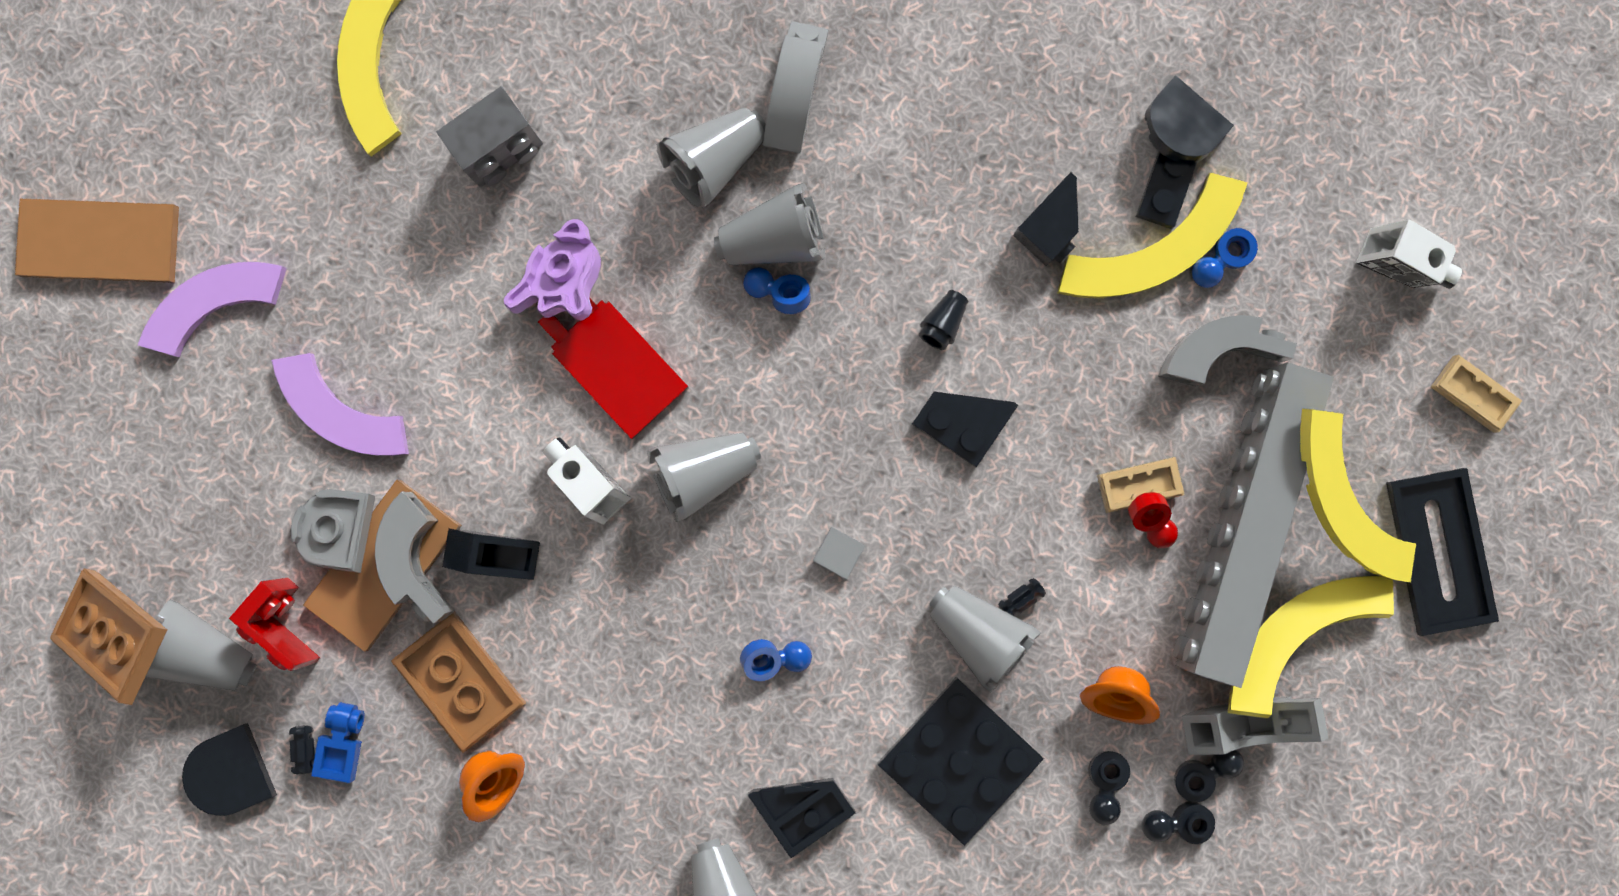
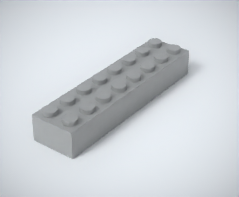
M1288 362L1265 369L1263 374L1259 373L1252 387V396L1256 397L1252 411L1248 410L1241 423L1240 431L1245 434L1241 449L1236 448L1229 464V469L1234 471L1229 486L1225 485L1219 496L1218 507L1223 508L1218 523L1214 522L1208 533L1207 545L1211 546L1207 561L1202 560L1197 569L1196 582L1200 583L1196 598H1190L1185 609L1184 618L1189 621L1184 636L1179 635L1174 646L1173 657L1177 658L1175 666L1209 679L1242 688L1307 470L1306 462L1301 460L1300 452L1302 408L1325 410L1334 380L1333 376Z

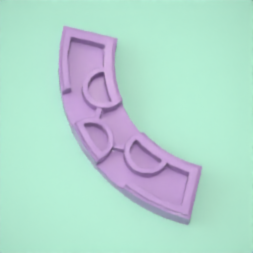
M237 262L211 268L193 276L173 290L159 304L149 318L139 339L138 346L180 357L183 347L193 331L206 319V316L224 306L246 302H262L276 305L287 268L262 262Z
M307 353L272 360L275 376L287 402L298 417L318 435L340 447L359 453L377 456L409 454L403 416H372L354 410L342 403L324 382L318 370L314 354Z

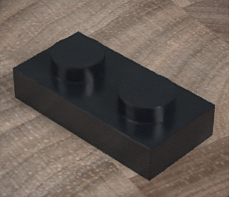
M1158 151L1135 217L1173 229L1197 162L1183 159L1174 161Z

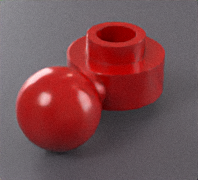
M1156 492L1143 493L1137 496L1128 508V514L1134 527L1139 531L1146 532L1148 541L1154 547L1161 549L1171 547L1178 538V528L1170 520L1172 512L1165 497Z

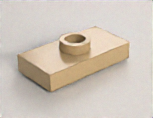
M1460 355L1452 356L1431 385L1432 389L1493 433L1502 430L1522 402L1521 399Z
M1176 457L1097 475L1106 513L1129 508L1131 502L1143 493H1160L1165 499L1185 495Z

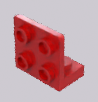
M288 577L261 581L229 619L238 626L236 632L244 640L251 644L257 643L268 652L266 657L274 666L281 670L288 669L289 671H294L315 664L320 657L274 618L275 615L277 617L283 616L295 603V599L292 596L299 587Z

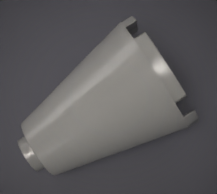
M741 108L665 137L656 144L657 154L664 169L671 166L676 176L671 181L679 192L692 205L696 207L702 205L703 208L712 202L763 143L766 123L757 111Z
M803 183L795 185L721 226L718 230L719 236L714 237V246L719 259H726L729 265L816 262L825 259V248L818 250L816 238L820 240L824 237L812 196L804 198L802 194L808 189L807 186Z
M743 433L656 446L647 451L649 464L656 462L659 467V471L653 476L670 514L675 513L676 522L687 519L757 469L756 460L761 459V454L754 438L750 437L747 439Z
M953 586L950 590L945 587L941 588L929 603L934 608L930 614L931 618L981 685L990 693L999 685L997 682L1003 675L1007 676L1034 644L1032 640L1041 634L1034 626L957 586Z
M171 599L167 601L159 612L158 617L164 619L163 623L160 621L159 623L168 630L146 677L236 691L239 684L247 686L257 664L250 662L253 654L180 603Z
M718 838L696 845L698 853L691 855L693 896H757L729 844L721 845Z

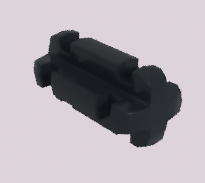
M1033 578L1029 580L1030 584L1027 586L1023 584L1007 596L1008 600L1005 602L1001 600L998 605L1001 610L1014 616L1017 612L1021 614L1038 602L1036 598L1039 596L1043 598L1046 592L1040 582Z
M295 726L289 730V735L293 734V739L289 740L290 762H295V767H291L293 774L302 775L312 772L313 765H311V760L315 758L314 738H310V733L314 732L312 726Z

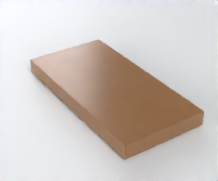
M20 198L15 275L33 278L175 283L179 207L174 204Z
M398 479L372 512L361 573L329 569L303 604L304 607L364 652L370 650L404 604L395 605L389 598L379 579L375 561V543L378 528L383 515L392 501L402 491L413 492L438 520L425 534L420 546L419 558L424 575L445 549L448 528L460 529L462 526Z
M83 568L50 639L118 703L132 705L168 629L100 573Z

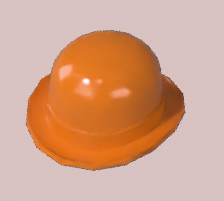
M1122 666L1108 668L1100 674L1096 684L1086 687L1080 693L1082 704L1090 711L1114 720L1143 725L1151 724L1160 718L1159 707L1153 698L1150 697L1149 682L1143 674L1131 668Z
M485 751L474 755L466 762L460 773L459 788L463 793V812L469 820L478 823L495 817L505 808L515 794L524 775L525 761L522 755L515 753L501 755L496 752Z

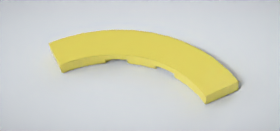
M351 0L343 20L339 38L337 69L342 103L357 139L371 157L402 134L387 109L378 77L380 50L384 36L383 30L390 13L394 12L401 0Z
M1209 173L1195 205L1183 222L1168 236L1143 250L1108 258H1090L1069 254L1066 257L1057 293L1082 298L1117 297L1154 288L1176 277L1202 258L1224 234L1242 202L1248 182Z
M1302 408L1300 426L1301 460L1306 462L1310 482L1306 485V488L1322 527L1345 556L1354 559L1365 570L1385 578L1411 583L1416 543L1402 541L1381 530L1365 514L1352 491L1343 457V414Z
M1365 576L1331 581L1313 587L1282 605L1259 628L1242 688L1231 685L1228 713L1269 718L1272 715L1273 698L1277 682L1284 666L1294 651L1308 638L1331 624L1361 618L1389 619L1394 615L1393 579L1381 576Z

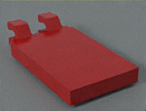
M589 297L592 306L591 314L586 319L579 320L569 330L555 316L549 318L542 317L538 323L556 341L551 346L554 350L552 355L631 439H634L689 388L609 301L605 303L601 300L596 304Z

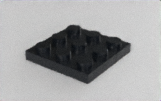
M955 677L877 764L965 846L1044 758L963 682Z

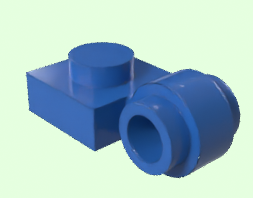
M340 702L338 705H331L325 718V727L331 729V734L333 735L324 734L318 737L311 776L351 783L355 780L362 741L351 740L349 736L352 733L358 734L361 731L365 717L364 711L358 710L357 705Z

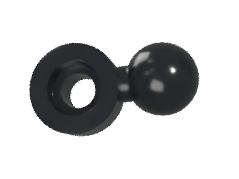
M1233 750L1226 754H1214L1211 763L1208 765L1199 760L1183 762L1177 768L1174 775V783L1178 793L1190 802L1207 800L1215 790L1216 778L1232 779L1242 772L1244 767L1243 757L1237 750ZM1193 777H1200L1203 779L1201 787L1193 789L1188 785L1189 780Z
M1103 751L1092 758L1088 767L1090 780L1099 788V794L1094 796L1090 802L1089 812L1097 823L1110 825L1120 817L1121 805L1115 797V791L1120 790L1127 784L1130 778V766L1121 754L1113 751ZM1108 764L1115 765L1117 769V774L1112 779H1108L1104 773V769Z
M1185 802L1179 805L1172 817L1164 811L1153 810L1147 813L1142 820V831L1153 842H1164L1173 833H1176L1177 836L1190 844H1202L1210 839L1215 830V818L1212 812L1197 802ZM1200 818L1201 825L1199 829L1193 831V822Z

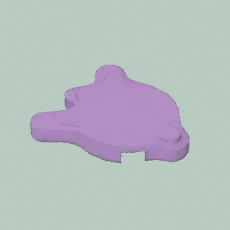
M572 219L567 221L558 232L553 234L557 240L551 242L544 249L538 245L531 253L521 282L504 297V305L512 313H521L538 302L537 310L545 318L567 311L575 320L581 321L591 314L590 291L598 278L601 258L597 248L590 240L588 227L581 220Z

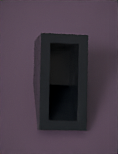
M1070 172L1013 234L1045 266L1053 259L1060 264L1076 247L1071 240L1079 232L1077 177Z
M448 528L442 567L466 574L534 580L540 542Z

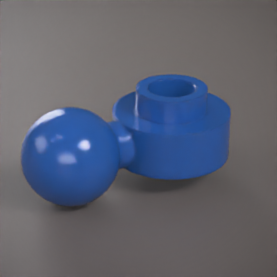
M1234 228L1225 232L1216 242V256L1201 258L1194 264L1192 268L1194 282L1200 287L1211 288L1222 280L1224 268L1238 269L1251 263L1258 251L1256 238L1251 232L1242 228ZM1230 243H1237L1240 246L1241 253L1239 256H1233L1229 253Z
M756 267L749 270L744 276L743 286L745 291L754 298H763L771 295L773 306L781 313L797 314L805 310L810 304L809 284L806 279L799 275L789 274L774 280L768 270Z
M759 639L746 645L740 655V663L747 677L759 682L774 677L779 672L781 666L792 672H801L807 669L812 661L810 648L801 641H792L783 650L778 651L771 641ZM763 654L762 658L755 659L757 656Z

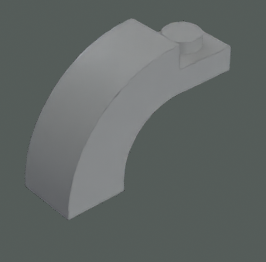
M791 21L788 34L785 35L776 69L763 146L801 154L829 29Z
M1245 315L1224 317L1209 322L1184 336L1167 355L1158 377L1196 387L1205 384L1211 365L1225 352L1240 351L1278 362H1285L1294 358L1297 343L1286 341V335L1277 331L1262 330L1260 334L1259 331L1263 318Z
M402 491L389 505L380 522L375 543L376 568L384 590L395 605L405 603L411 598L414 601L411 604L414 612L424 621L428 622L431 620L435 624L444 621L455 611L429 582L420 565L419 553L422 540L428 530L438 520L413 492Z
M1291 696L1274 697L1272 715L1269 718L1228 713V704L1208 707L1182 715L1189 755L1226 754L1236 749L1260 744L1322 742L1328 739L1321 698L1292 699Z

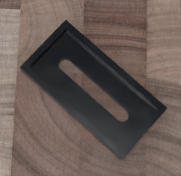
M1459 468L1386 482L1397 539L1416 543L1411 583H1406L1417 635L1426 636L1499 622L1468 469ZM1429 500H1434L1440 511L1456 596L1451 601L1444 599L1425 512V504Z

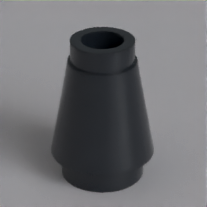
M949 290L946 296L941 299L920 323L922 329L918 334L919 337L928 345L939 350H945L948 344H953L969 302L968 299L957 291Z

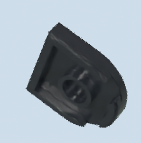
M1176 75L1151 102L1145 112V121H1147L1150 131L1148 136L1150 142L1160 153L1174 161L1183 159L1199 162L1216 148L1234 126Z
M248 723L203 741L190 752L185 761L182 772L185 793L194 806L207 814L215 816L231 815L277 795Z

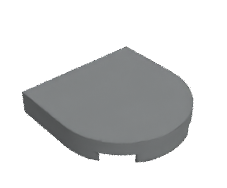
M327 489L317 492L303 506L300 505L292 519L291 540L296 545L303 560L317 567L361 573L375 496L367 493Z

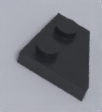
M934 391L912 425L974 467H977L1018 407V404L1011 401Z
M834 778L757 788L748 792V797L790 858L856 814L854 807Z

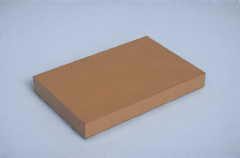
M455 611L391 660L462 753L466 752L526 704L525 700Z

